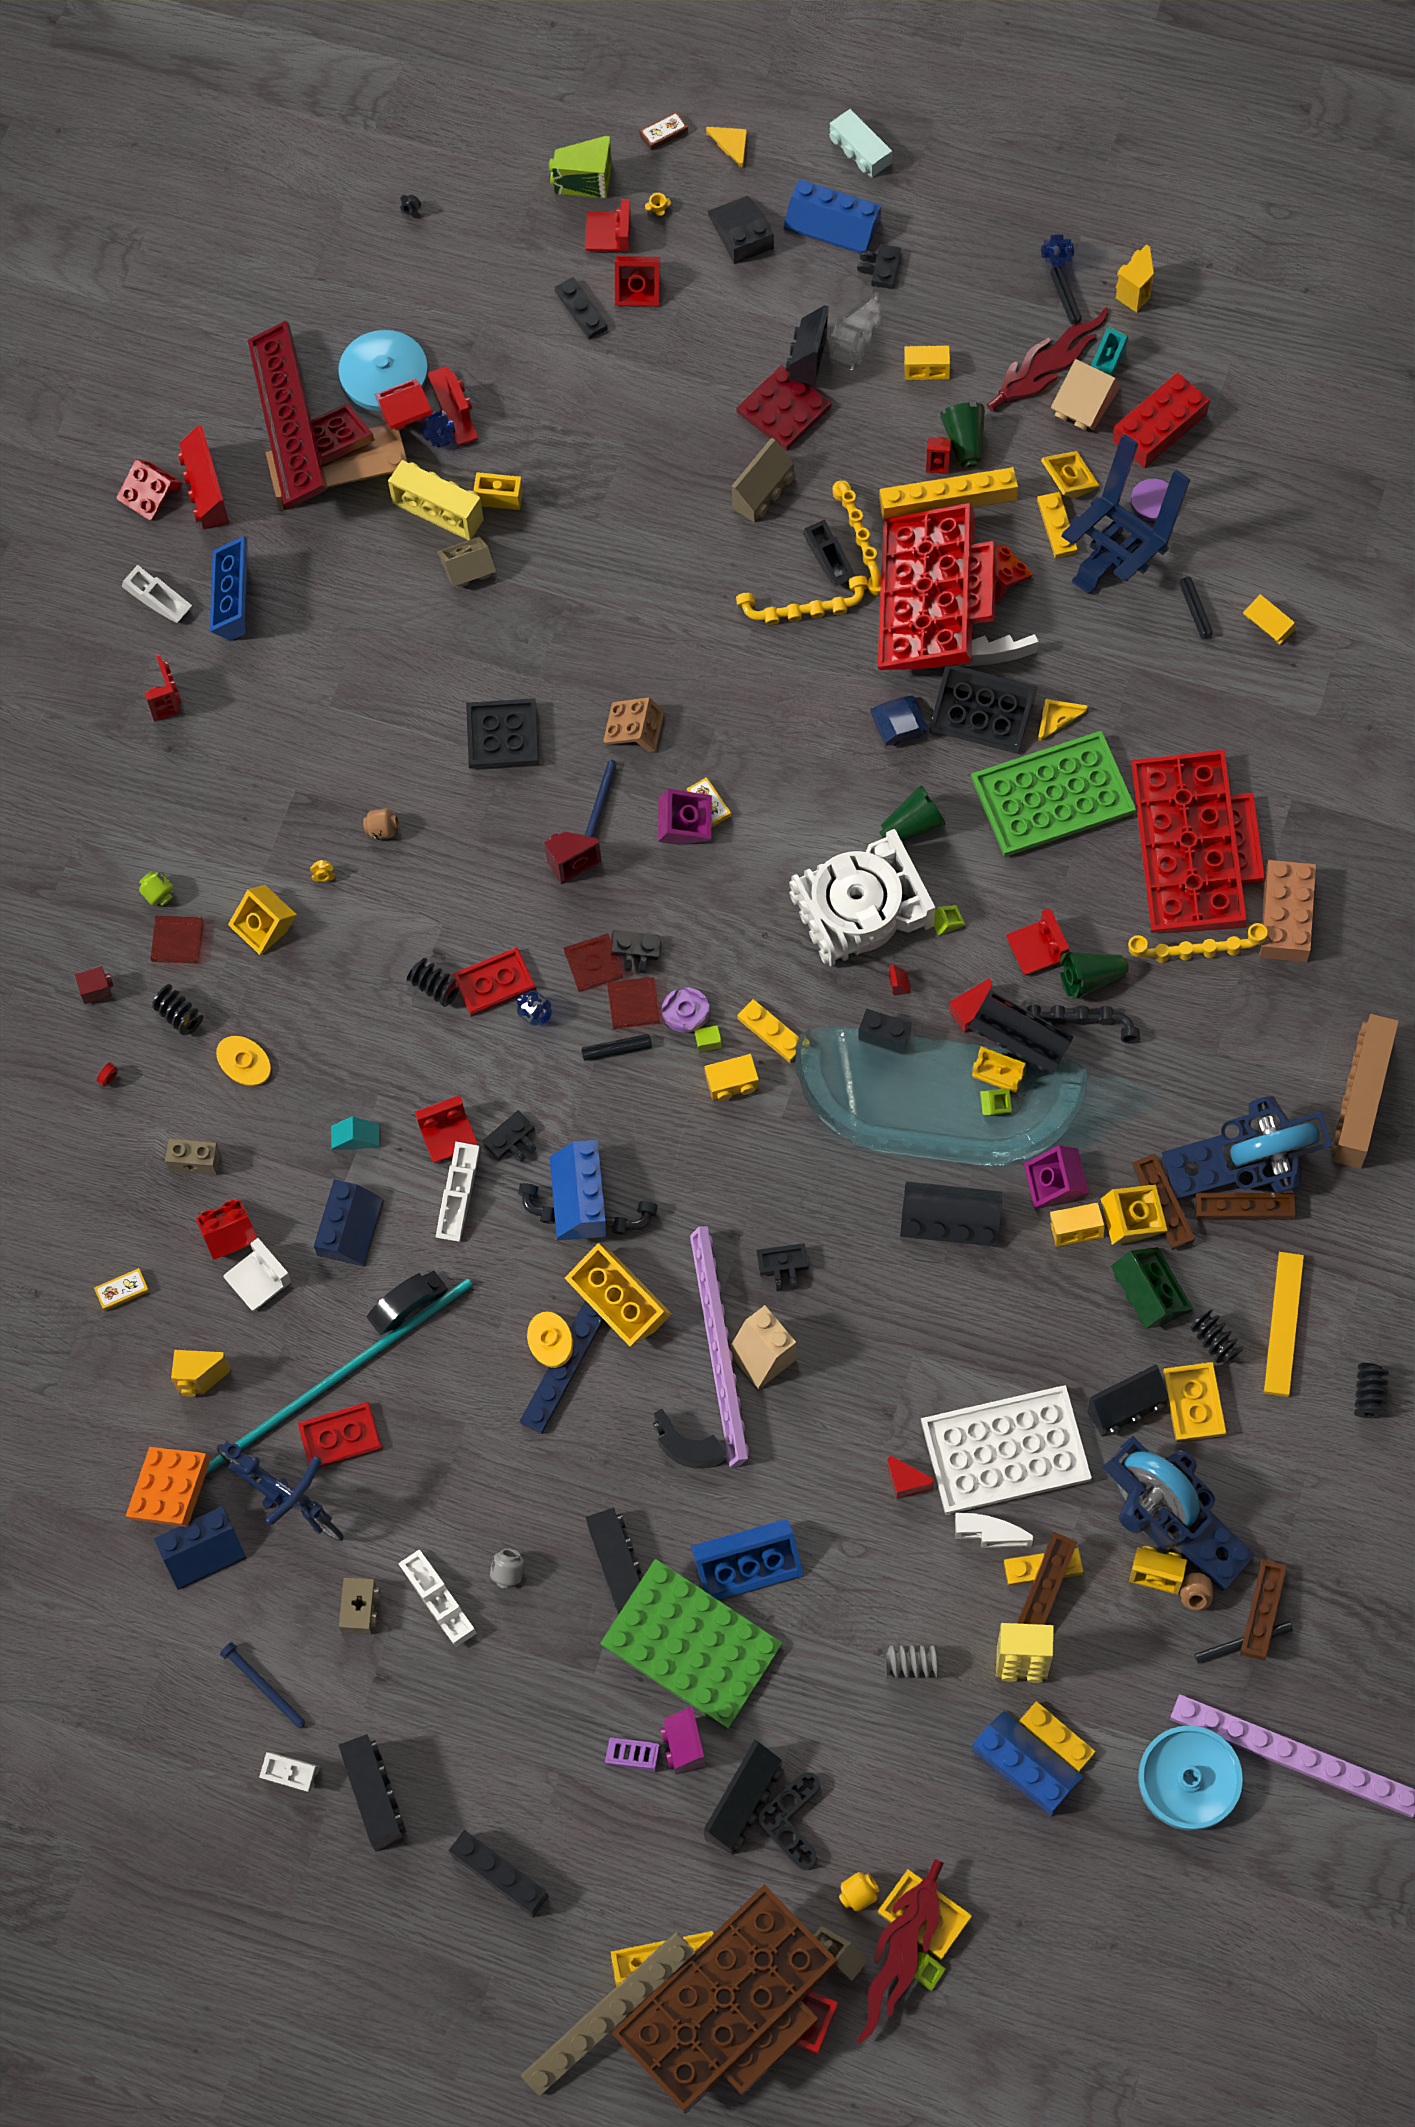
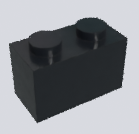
M866 1008L859 1027L858 1040L904 1055L911 1036L912 1023Z

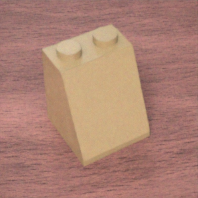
M1075 359L1051 409L1056 412L1054 416L1063 421L1070 419L1075 421L1074 426L1084 431L1087 428L1094 430L1121 385L1116 378Z
M763 1306L745 1320L729 1348L732 1352L733 1361L758 1390L796 1361V1341L766 1306Z

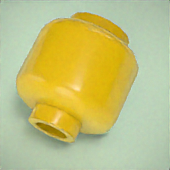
M857 1872L842 1882V1894L839 1897L847 1909L852 1907L855 1911L859 1912L877 1900L879 1888L869 1873L865 1875L862 1872Z

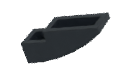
M825 519L804 529L803 535L809 547L835 587L856 577L837 538L833 536Z

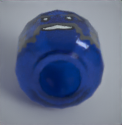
M530 991L527 994L523 993L517 1000V1014L530 1025H543L550 1019L552 1015L551 1002L539 992Z

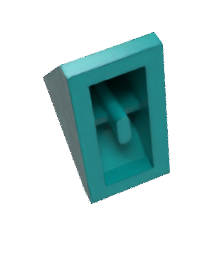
M1108 326L1091 367L1112 376L1126 354L1128 335Z
M352 1116L331 1126L332 1150L380 1148L379 1123Z

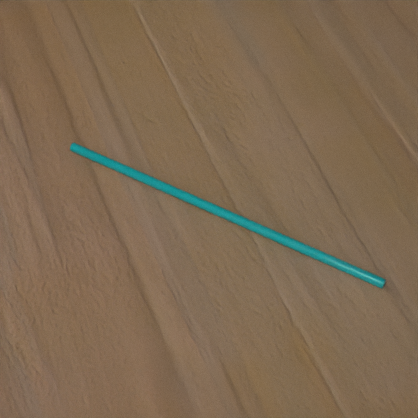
M467 1278L235 1444L242 1451L473 1287L470 1280ZM220 1454L210 1460L206 1475L226 1462Z

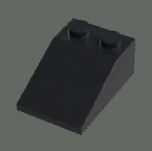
M749 196L708 211V215L734 264L774 249V233L766 217Z

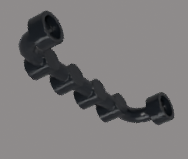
M1038 1005L1027 1007V1011L1047 1022L1057 1025L1065 1022H1075L1079 1025H1085L1089 1022H1099L1101 1025L1121 1023L1125 1026L1121 1029L1122 1042L1132 1044L1140 1040V1029L1134 1027L1130 1017L1125 1014L1113 1013V1008L1110 1006L1100 1007L1099 1013H1089L1087 1006L1075 1007V1012H1065V1007L1061 1005L1052 1006L1051 1012H1041V1007Z
M520 1183L518 1194L522 1196L524 1208L530 1214L541 1216L540 1222L554 1224V1207L535 1206L532 1202V1198L537 1197L539 1187L533 1184ZM640 1201L637 1212L642 1215L638 1220L633 1221L623 1217L613 1218L605 1216L606 1226L612 1227V1233L626 1235L627 1230H639L649 1223L651 1216L657 1214L658 1205L653 1202Z

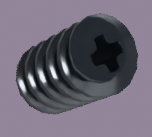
M423 958L410 970L407 981H411L413 986H418L420 991H425L427 996H433L434 1001L440 1002L443 1007H447L459 992V987H455L457 979L454 978L448 982L450 977L448 973L441 977L442 969L438 968L434 972L435 964L430 963L426 967L428 960Z
M167 984L155 995L152 1008L159 1012V1015L164 1017L168 1023L172 1024L173 1028L177 1029L181 1035H189L199 1027L204 1016L196 1017L199 1010L197 1008L191 1009L192 1003H185L186 998L184 996L178 997L179 991H172V985Z
M1212 1309L1195 1320L1191 1326V1331L1198 1332L1197 1339L1204 1340L1203 1347H1210L1209 1354L1211 1356L1216 1355L1214 1360L1216 1363L1225 1364L1239 1355L1244 1347H1234L1238 1339H1228L1232 1331L1229 1330L1223 1333L1222 1330L1226 1324H1216L1220 1316L1211 1317Z
M1374 1363L1358 1364L1360 1371L1357 1373L1359 1381H1357L1356 1387L1359 1390L1355 1393L1357 1398L1355 1407L1357 1409H1355L1354 1414L1361 1418H1375L1379 1414L1386 1413V1409L1379 1407V1405L1387 1403V1400L1380 1397V1395L1388 1393V1390L1381 1388V1386L1388 1385V1380L1383 1379L1382 1376L1389 1375V1371L1382 1369L1381 1366Z

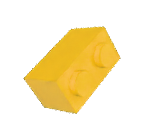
M477 472L473 492L480 497L481 506L520 510L523 494L522 479L517 476Z
M751 1054L704 1066L712 1100L724 1101L730 1099L732 1095L740 1093L746 1095L754 1092L755 1089H759V1079Z

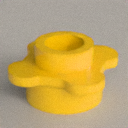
M655 193L650 196L649 203L645 204V209L656 213L657 216H663L665 209L671 205V201L663 194Z
M325 860L315 862L310 868V871L313 873L312 880L315 882L333 880L335 878V874L332 873L333 865Z

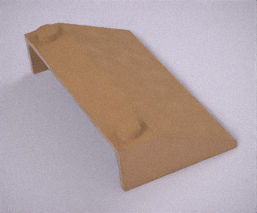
M388 425L369 428L373 433L375 441L365 447L353 450L343 457L329 461L322 466L327 488L394 473L402 460L407 462L399 430H391ZM268 451L266 456L279 511H282L284 508L272 451Z

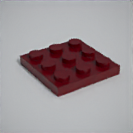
M780 365L736 409L739 415L770 439H775L787 451L831 408V402L806 383L789 381V372L786 371L783 365Z
M348 403L311 419L322 466L329 461L343 457L349 452L365 447L375 441L373 433Z

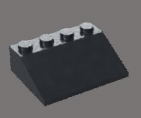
M958 665L945 666L929 727L930 731L1018 754L1038 686Z

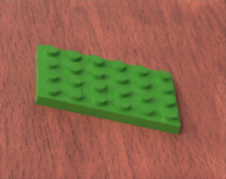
M1102 731L971 774V780L1004 857L1136 813V808Z
M655 1559L599 1645L728 1729L782 1642Z

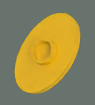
M230 1036L218 1044L216 1051L217 1060L222 1070L232 1080L245 1086H259L269 1079L271 1074L270 1061L263 1049L255 1042L241 1036Z
M552 1312L539 1313L531 1320L527 1339L532 1354L540 1363L547 1367L557 1368L563 1366L570 1359L573 1352V1336L567 1323L559 1315Z

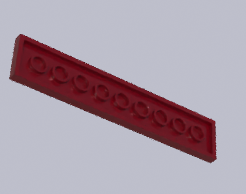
M284 321L248 339L281 496L283 504L289 509L326 491L327 486L291 328Z

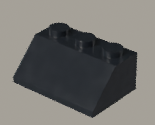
M824 305L801 319L800 327H795L794 340L796 342L791 343L790 356L792 358H787L786 363L789 381L816 384L827 340L829 306Z
M1157 1364L1090 1397L1087 1412L1101 1437L1109 1434V1436L1115 1435L1122 1430V1426L1128 1423L1131 1425L1137 1424L1144 1419V1415L1150 1412L1156 1414L1166 1408L1165 1405L1168 1402L1169 1396Z

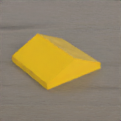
M1077 451L1043 457L1041 459L1065 496L1076 499L1099 487L1096 479Z

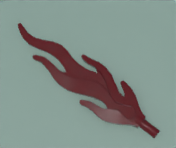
M1105 307L1094 320L1068 328L1059 341L1048 350L1039 353L1050 345L1051 337L1034 345L1025 355L1022 366L1017 373L1018 362H1013L1005 374L998 396L987 404V408L993 411L1003 402L1008 403L1032 397L1057 380L1058 375L1050 373L1060 371L1073 364L1084 348L1090 342L1096 340L1097 335L1085 336L1072 350H1068L1069 346L1081 335L1098 328L1104 322L1108 308ZM1044 375H1047V376H1045L1044 378L1040 379L1039 381L1034 382L1036 379H1038V378H1040V377H1042V376H1044Z
M934 1859L927 1878L924 1877L918 1885L904 1893L892 1908V1913L896 1914L904 1907H908L903 1914L886 1927L878 1941L874 1962L878 1963L880 1961L885 1945L890 1942L889 1954L883 1969L869 1988L868 2023L865 2030L856 2040L857 2043L866 2040L878 2025L881 2001L890 1982L898 1975V1984L887 2003L888 2016L892 2017L894 2005L913 1981L918 1963L917 1939L919 1929L925 1921L927 1922V1927L923 1938V1950L926 1953L929 1951V1945L940 1918L937 1896L938 1883L936 1881L944 1863L937 1859Z

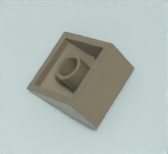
M480 536L437 551L448 580L453 587H464L471 580L477 578L478 580L489 578L491 573L496 572L489 548Z

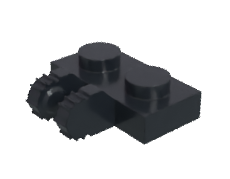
M879 244L877 254L873 251H862L859 258L866 263L859 262L856 269L860 273L873 275L871 286L893 289L901 247Z
M613 930L611 955L624 957V972H630L632 969V958H639L638 972L645 974L646 959L658 960L660 935Z
M517 1110L483 1139L482 1142L498 1160L510 1152L521 1163L525 1160V1157L516 1145L521 1142L528 1151L534 1152L536 1147L527 1136L535 1128Z
M805 1243L757 1250L760 1276L774 1274L776 1291H782L783 1283L780 1273L789 1272L790 1287L797 1289L795 1271L809 1269Z

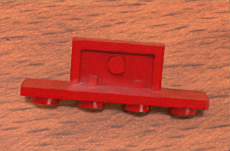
M448 366L429 372V380L457 446L478 440V435L470 418L469 410H472V405L469 397H464L463 395L465 389L462 380H457L455 373L451 372Z

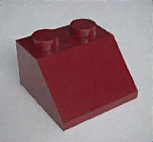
M564 831L561 834L550 836L544 842L547 863L561 884L602 862L600 843L597 838Z

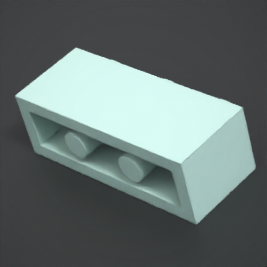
M851 109L830 123L829 136L832 142L838 144L844 150L846 156L852 158L858 164L860 170L866 172L871 178L892 164V150Z

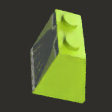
M610 136L596 138L555 150L554 159L550 158L549 172H551L550 184L554 185L555 194L607 198L612 167Z

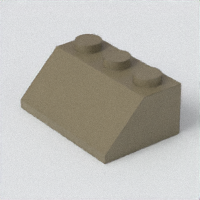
M771 438L732 485V509L753 522L759 516L763 517L765 515L768 505L773 500L776 501L779 498L782 488L786 484L789 485L795 476L794 462L775 439Z

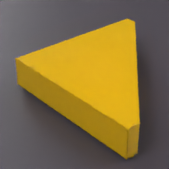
M707 127L706 134L711 136L718 146L739 164V167L743 168L747 129Z
M1045 699L1038 740H1044L1087 713L1088 706Z

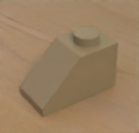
M820 1926L814 1936L837 1959L839 1964L834 1970L853 1981L868 1959L851 1942Z

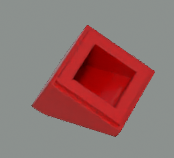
M894 964L890 965L889 980L892 994L896 996L910 993L907 972Z

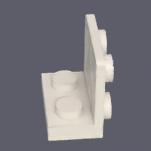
M259 1238L250 1243L253 1252L224 1274V1279L253 1312L291 1283L288 1272Z

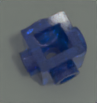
M1063 234L1050 235V239L1044 240V245H1041V256L1045 258V262L1051 263V267L1065 266V262H1072L1074 245L1071 243V239L1064 238ZM1054 246H1057L1059 249L1057 254H1054Z
M444 410L434 412L424 418L425 427L422 428L425 441L429 440L432 446L444 447L449 444V441L454 440L452 433L456 432L452 419L448 420Z

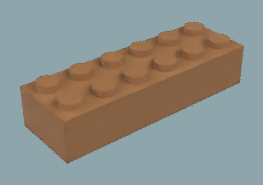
M1370 1014L1368 1021L1362 1022L1351 1063V1071L1346 1083L1347 1088L1341 1104L1340 1116L1338 1117L1335 1129L1336 1133L1332 1142L1333 1147L1330 1149V1153H1334L1332 1162L1359 1169L1363 1165L1370 1143L1398 1020Z

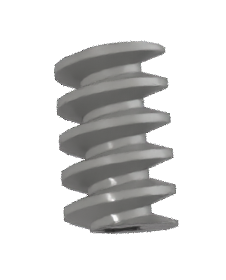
M890 1645L887 1653H885L886 1678H888L890 1671H893L895 1678H898L900 1671H903L905 1678L909 1677L911 1671L914 1672L916 1678L919 1677L921 1671L924 1672L926 1678H929L931 1671H934L937 1678V1653L934 1645L930 1646L928 1653H926L923 1645H920L918 1653H916L913 1645H910L907 1653L903 1645H900L897 1653L893 1645Z

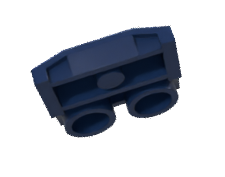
M914 695L882 703L870 709L876 728L885 746H895L906 738L917 739L923 735V732L927 734L930 731Z

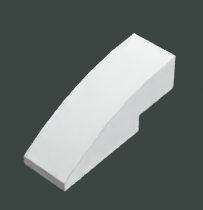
M139 565L123 581L122 587L156 612L176 623L192 607L190 603L158 577L153 578Z
M955 1514L956 1539L981 1538V1548L1032 1547L1033 1535L1009 1522L980 1514Z

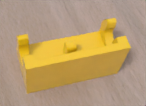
M949 346L904 347L905 380L949 379Z
M1261 594L1243 612L1246 618L1252 620L1279 645L1295 631V622Z
M981 1046L977 1062L973 1064L972 1077L1002 1089L1010 1088V1092L1017 1094L1026 1073V1063Z
M1098 1203L1050 1212L1052 1222L1050 1224L1056 1247L1104 1238V1223Z

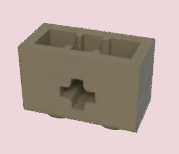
M168 1139L165 1163L169 1171L217 1176L220 1159L217 1143Z
M343 1579L339 1619L341 1633L372 1635V1627L377 1626L378 1619L377 1612H374L375 1602L379 1603L380 1587H376L374 1579ZM360 1602H363L365 1606L361 1607V1611H357L356 1607L359 1606Z

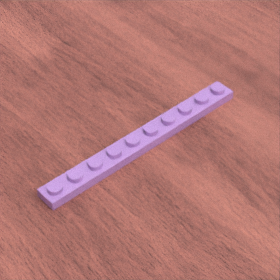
M708 1226L698 1227L690 1235L729 1467H739L748 1459L749 1448L744 1440L745 1425L743 1420H741L739 1411L741 1402L736 1393L737 1379L732 1370L733 1356L728 1347V1329L724 1324L725 1310L719 1295L721 1287L716 1277V1259L713 1258L712 1254L713 1240L711 1235H709Z
M1179 1694L1169 1720L1184 1726L1206 1728L1217 1733L1230 1745L1410 1818L1414 1817L1415 1789Z

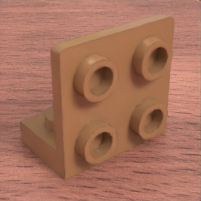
M650 697L613 702L603 742L606 745L637 742L647 752L656 751L665 710Z

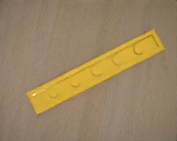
M1279 1252L1263 1394L1282 1397L1289 1396L1304 1255Z

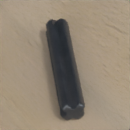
M1056 266L1051 268L1050 275L1069 322L1072 325L1080 323L1082 316L1062 267Z
M1189 576L1180 580V587L1199 635L1202 639L1212 636L1213 631L1193 580Z
M644 1034L585 1046L581 1048L583 1060L588 1061L652 1047L650 1035Z

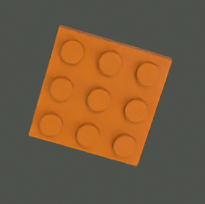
M149 1447L126 1517L136 1521L188 1527L211 1456L206 1453Z

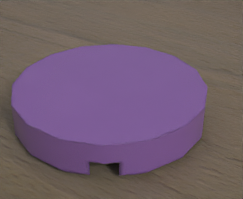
M1156 478L1139 482L1131 495L1134 513L1143 520L1156 522L1169 484Z
M689 987L684 988V990H674L665 998L662 1004L663 1018L666 1024L675 1031L681 1033L693 1032L700 1029L707 1022L709 1017L708 1000L697 989Z

